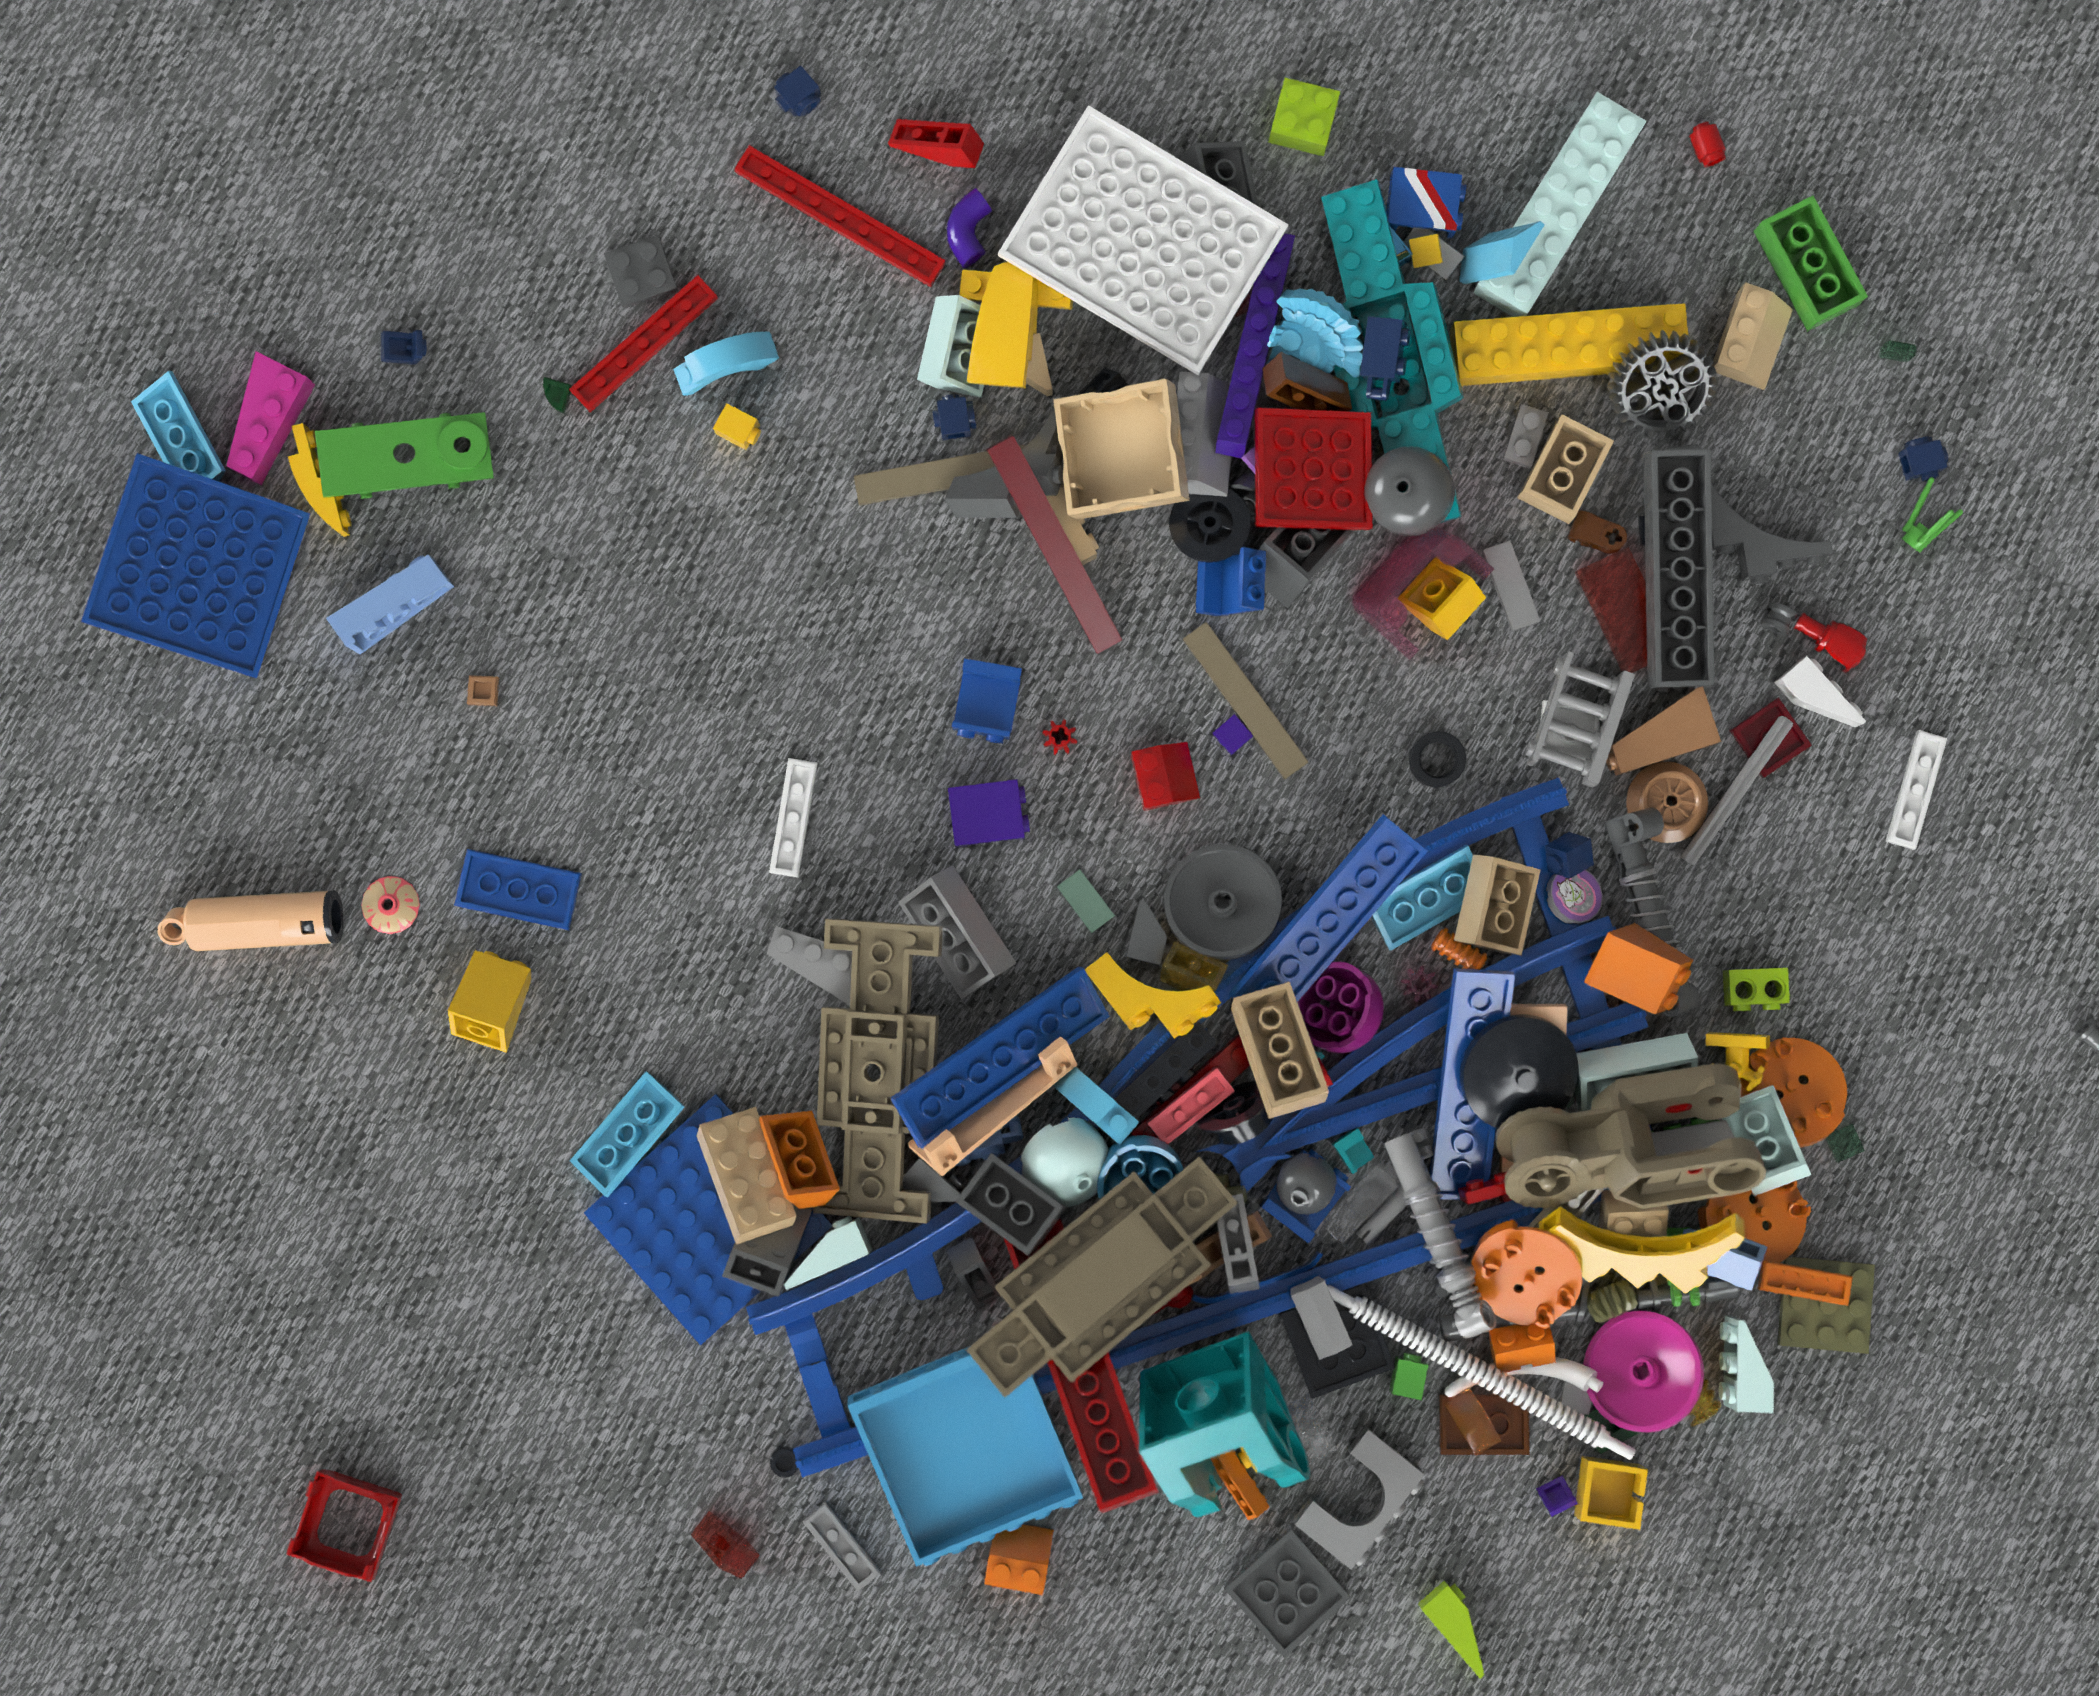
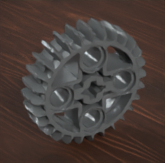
M1661 330L1659 338H1656L1650 332L1649 340L1646 342L1641 337H1638L1639 345L1637 347L1629 343L1628 348L1630 352L1628 354L1619 353L1623 359L1622 363L1613 362V366L1618 372L1609 373V377L1613 382L1607 384V388L1611 392L1608 398L1613 404V411L1618 415L1617 417L1622 423L1625 422L1628 429L1632 430L1635 428L1639 435L1645 431L1648 437L1652 438L1656 431L1660 438H1663L1665 431L1669 430L1671 435L1675 436V428L1678 427L1686 432L1685 424L1690 422L1696 425L1694 417L1697 414L1705 417L1701 408L1703 406L1711 407L1707 397L1716 396L1715 391L1711 388L1717 385V380L1713 377L1717 372L1712 366V358L1707 355V350L1700 346L1696 339L1690 340L1685 333L1679 337L1678 333L1673 330L1668 338L1665 331ZM1664 351H1678L1683 354L1667 362L1662 353ZM1656 356L1652 364L1645 365V361L1649 357ZM1638 366L1642 376L1628 382L1632 371ZM1695 366L1690 374L1683 375L1686 368ZM1675 374L1678 380H1675L1672 375ZM1660 380L1664 382V389L1660 386ZM1696 387L1691 399L1686 402L1682 393ZM1648 388H1649V390H1650L1651 393H1652V394H1650V395H1649L1648 392L1646 391V389H1648ZM1641 394L1637 402L1630 403L1634 395ZM1679 404L1676 411L1668 413L1671 406ZM1656 407L1662 414L1661 417L1655 418L1643 416V414Z

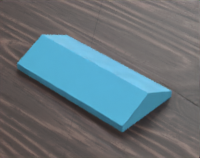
M1538 221L1489 233L1463 249L1465 257L1461 263L1459 281L1463 284H1469L1515 274L1545 224Z
M168 371L132 400L131 403L164 463L220 481L226 470L173 371Z
M1467 844L1402 880L1371 916L1374 925L1390 951L1461 911L1473 857Z
M646 1071L576 1152L570 1162L608 1198L685 1106L671 1091Z

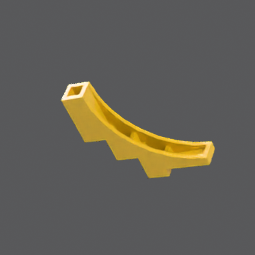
M1561 1206L1539 1222V1229L1555 1234L1571 1247L1579 1260L1582 1277L1589 1283L1597 1277L1607 1274L1612 1267L1637 1288L1647 1281L1654 1280L1658 1273H1661L1684 1293H1687L1694 1287L1701 1286L1708 1278L1707 1265L1715 1263L1721 1255L1730 1249L1737 1248L1745 1239L1744 1220L1736 1213L1717 1224L1701 1230L1666 1237L1632 1236L1601 1229L1577 1218Z

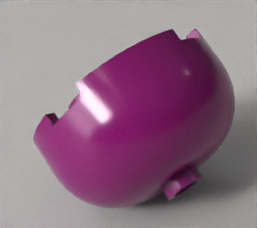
M1332 962L1297 1002L1312 1045L1333 1053L1351 1052L1368 1043L1379 1029L1384 1012L1382 993L1375 980L1363 970L1345 962ZM1321 999L1331 1002L1329 1008L1319 1004Z

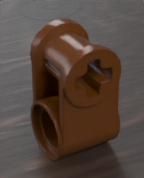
M1579 510L1567 539L1574 543L1579 541L1581 542L1580 545L1584 547H1591L1607 554H1614L1626 543L1627 533L1619 524L1602 519L1590 512ZM1611 533L1616 535V542L1613 545L1609 544L1608 536Z

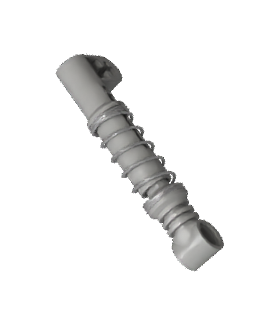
M1421 1128L1384 1143V1146L1404 1190L1403 1199L1406 1203L1405 1205H1410L1413 1211L1410 1217L1416 1218L1420 1227L1417 1233H1422L1426 1241L1423 1247L1429 1249L1432 1255L1430 1263L1435 1264L1437 1269L1442 1267V1271L1437 1274L1436 1278H1438L1441 1288L1445 1289L1447 1293H1452V1296L1449 1298L1450 1300H1455V1303L1452 1304L1453 1307H1458L1454 1314L1455 1324L1459 1333L1467 1339L1494 1329L1496 1327V1317L1488 1302L1485 1300L1479 1301L1481 1293L1476 1294L1478 1286L1473 1287L1476 1275L1475 1268H1473V1265L1468 1266L1462 1263L1469 1255L1462 1252L1459 1245L1462 1240L1457 1239L1453 1231L1456 1225L1450 1224L1447 1217L1449 1209H1444L1440 1200L1443 1194H1438L1441 1191L1440 1187H1438L1437 1182L1432 1181L1423 1161L1433 1156V1138L1425 1128Z

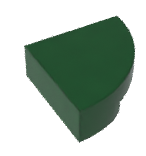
M544 377L543 390L547 401H549L554 409L564 414L571 394L569 389L572 385Z

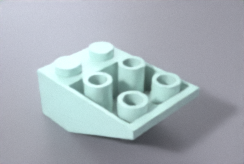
M1725 1315V1322L1720 1323L1719 1329L1720 1339L1724 1340V1352H1720L1719 1366L1721 1370H1724V1382L1719 1383V1398L1723 1400V1405L1737 1412L1773 1413L1774 1382L1744 1320L1731 1315Z

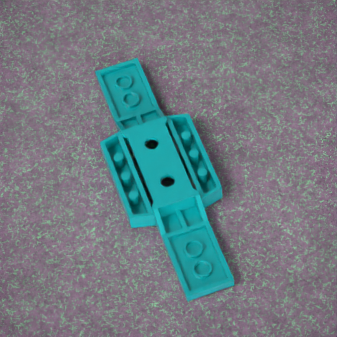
M1377 179L1322 196L1324 211L1347 300L1342 305L1345 310L1351 312L1353 319H1355L1354 316L1359 318L1364 341L1368 316L1402 319L1407 323V328L1411 330L1409 345L1404 346L1403 357L1407 360L1405 375H1400V379H1406L1409 382L1410 389L1405 395H1397L1394 392L1395 382H1391L1388 400H1379L1383 414L1380 419L1375 399L1366 398L1367 380L1361 376L1352 377L1344 368L1334 365L1335 376L1346 381L1348 384L1352 409L1349 412L1371 413V430H1379L1384 453L1404 446L1420 447L1438 456L1451 473L1441 434L1438 413L1464 399L1437 287L1433 282L1405 283L1380 184ZM1375 380L1376 388H1383V381ZM1408 484L1404 487H1399L1401 493L1408 490ZM1456 490L1453 506L1448 516L1441 523L1462 517Z

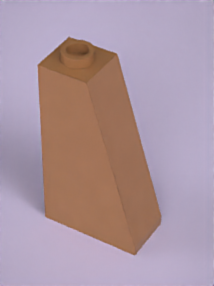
M1703 686L1694 689L1612 744L1606 761L1608 769L1610 771L1614 770L1617 776L1720 743L1721 739Z

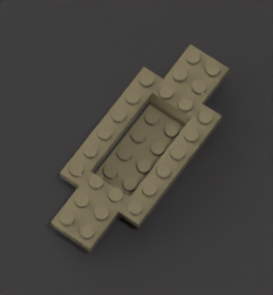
M1200 1157L1155 1194H1152L1135 1172L1131 1173L994 1287L1013 1311L966 1351L1004 1398L1051 1359L1068 1380L1073 1382L1211 1266L1192 1241L1238 1204L1237 1201Z

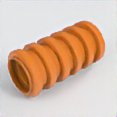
M1446 927L1441 929L1435 937L1431 949L1433 951L1436 949L1440 951L1439 955L1441 956L1445 954L1449 961L1453 959L1456 966H1463L1462 969L1481 970L1487 960V954L1485 952L1479 953V948L1473 949L1470 944L1454 941V932L1448 933Z

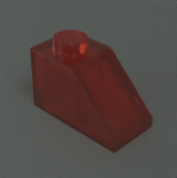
M708 1511L691 1534L719 1569L740 1579L745 1576L760 1556L748 1540L710 1511Z

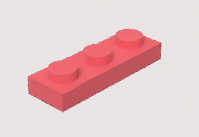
M1214 1067L1146 1121V1123L1160 1140L1169 1144L1235 1090L1221 1072Z

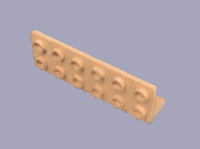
M1062 1037L1057 1038L1038 1054L1042 1063L1040 1067L948 1131L946 1129L927 1144L924 1149L919 1148L914 1139L908 1142L910 1149L943 1176L1078 1065L1068 1042Z

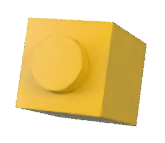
M726 403L713 427L716 435L747 450L750 444L755 445L761 434V430L758 429L760 424L756 418Z

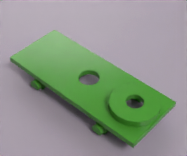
M485 412L451 416L450 413H443L438 418L363 426V423L351 424L352 427L315 431L324 498L360 494L361 499L372 498V492L448 484V489L460 488V482L494 478ZM458 438H467L471 442V447L467 452L459 453L454 449V443ZM400 444L411 445L415 449L413 460L408 463L398 462L394 457L396 447Z

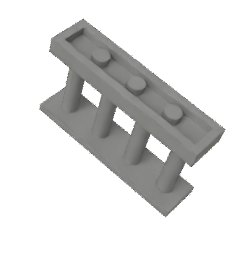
M1568 651L1562 658L1558 657L1552 673L1556 677L1535 740L1530 739L1527 745L1525 755L1529 756L1526 765H1535L1539 757L1581 771L1580 775L1584 776L1582 784L1593 788L1600 782L1635 674L1624 670L1617 677L1613 676L1611 679L1571 665L1574 653ZM1566 676L1607 689L1608 693L1611 694L1609 703L1602 706L1562 692ZM1557 702L1598 716V720L1602 721L1599 732L1595 731L1592 733L1552 719ZM1548 730L1590 744L1589 747L1593 748L1590 759L1582 760L1543 746Z

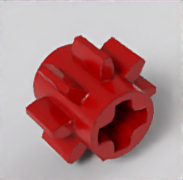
M1065 719L1061 725H1056L1054 721H1050L1052 729L1042 732L1044 736L1049 737V740L1043 744L1044 748L1052 746L1055 756L1058 754V750L1064 749L1066 754H1069L1068 745H1075L1078 742L1076 739L1071 738V734L1075 733L1076 727L1068 729ZM1059 730L1064 731V737L1068 738V740H1062L1061 744H1056L1055 738L1052 735L1058 734Z

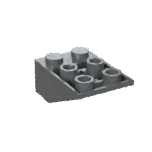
M793 1205L796 1213L793 1226L737 1245L734 1243L722 1277L779 1297L783 1293L784 1284L787 1282L812 1209H799Z

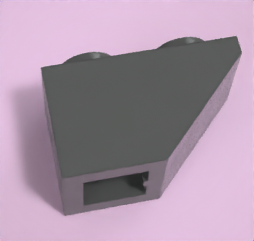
M921 1157L903 1177V1187L905 1189L931 1192V1202L956 1201L968 1185L967 1179L962 1174L950 1169L941 1176Z

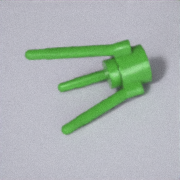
M1933 477L1928 479L1908 522L1902 528L1906 532L1902 540L1919 553L1963 514L1962 509L1955 513L1953 510H1949L1930 529L1920 522L1916 527L1914 526L1935 479Z

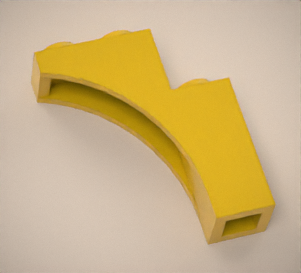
M1108 952L1084 969L1130 1030L1146 1024L1150 1019V1015L1155 1013L1175 1039L1179 1035L1183 1036L1193 1029L1194 1023L1202 1017L1206 1018L1212 1015L1221 1003L1209 985L1189 991H1166L1147 986L1123 971Z

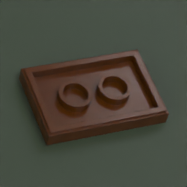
M1439 1394L1440 1455H1530L1528 1407L1524 1410L1520 1408L1521 1403L1519 1406L1513 1404L1514 1399L1512 1402L1506 1400L1507 1396L1503 1399L1499 1397V1394H1457L1454 1397Z

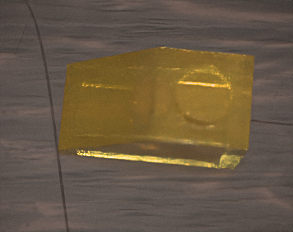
M1174 942L1162 965L1160 981L1182 991L1199 989L1209 985L1216 992L1228 965Z

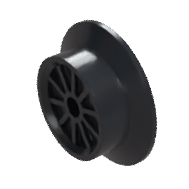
M1228 488L1227 496L1189 494L1190 501L1174 504L1169 518L1170 534L1175 545L1186 556L1200 562H1219L1235 555L1246 543L1251 528L1250 513L1243 499L1233 490Z
M1256 1081L1245 1082L1232 1087L1235 1091L1197 1121L1199 1128L1208 1133H1215L1219 1141L1225 1145L1240 1144L1262 1133L1270 1125L1272 1118H1268Z

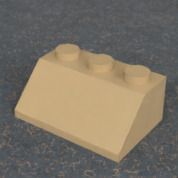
M1745 282L1736 294L1712 366L1716 369L1717 374L1765 390L1793 309L1774 292Z

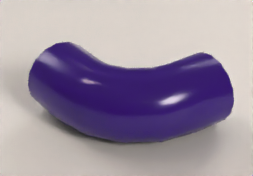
M976 188L963 196L953 207L947 223V242L954 257L963 268L970 267L986 253V250L975 235V227L992 210Z

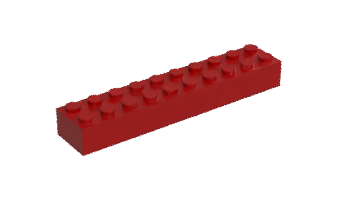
M1061 1218L1037 1251L1064 1230ZM1004 1238L1014 1269H1016L1030 1257ZM1109 1352L1073 1382L1068 1380L1052 1359L1047 1363L1099 1511L1105 1513L1159 1493L1153 1474L1139 1453V1435Z

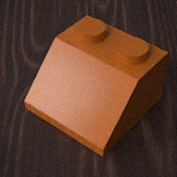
M1023 1524L1014 1531H1007L1006 1529L997 1533L991 1541L984 1585L1043 1595L1054 1530Z

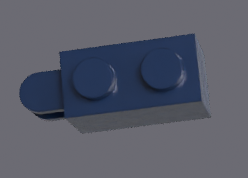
M1368 316L1360 376L1367 380V399L1387 401L1391 382L1399 383L1400 375H1405L1407 360L1403 357L1404 346L1409 345L1411 330L1407 328V323L1402 319ZM1375 380L1383 381V388L1374 387Z

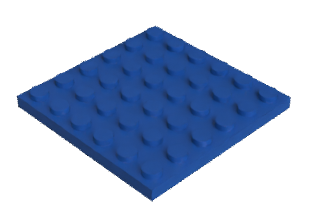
M136 453L80 622L252 678H257L310 513Z
M717 1094L639 1162L608 1198L603 1195L584 1212L587 1218L700 1346L761 1291L722 1277L735 1240L697 1138L699 1125L734 1114ZM813 1207L810 1208L812 1213L794 1261L832 1227V1223L824 1214L813 1213Z

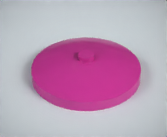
M1632 1311L1612 1318L1595 1333L1584 1357L1583 1365L1596 1370V1378L1603 1382L1599 1392H1595L1591 1388L1587 1390L1591 1402L1599 1413L1611 1423L1630 1431L1650 1433L1662 1431L1676 1425L1693 1409L1702 1390L1704 1366L1695 1340L1683 1326L1659 1313Z

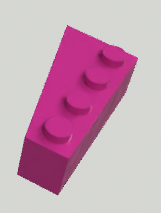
M256 351L226 466L235 473L262 485L315 384L308 377Z

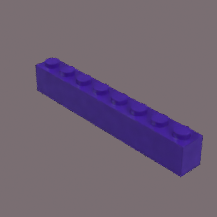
M1284 233L1254 283L1219 428L1215 453L1236 458H1242L1245 455L1263 379L1262 369L1266 366L1270 350L1267 344L1273 327L1276 324L1280 307L1276 301L1283 294L1295 235Z

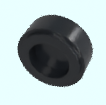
M785 1446L774 1451L770 1458V1467L775 1475L787 1478L797 1472L798 1468L795 1463L796 1457L793 1448Z

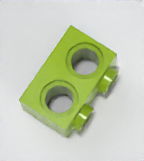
M1788 968L1723 971L1724 1006L1733 1005V1011H1751V1005L1761 1004L1763 1010H1781V1004L1790 1003ZM1769 981L1773 982L1776 986V994L1772 998L1765 992V985ZM1739 982H1742L1747 987V994L1744 998L1738 997L1735 992Z

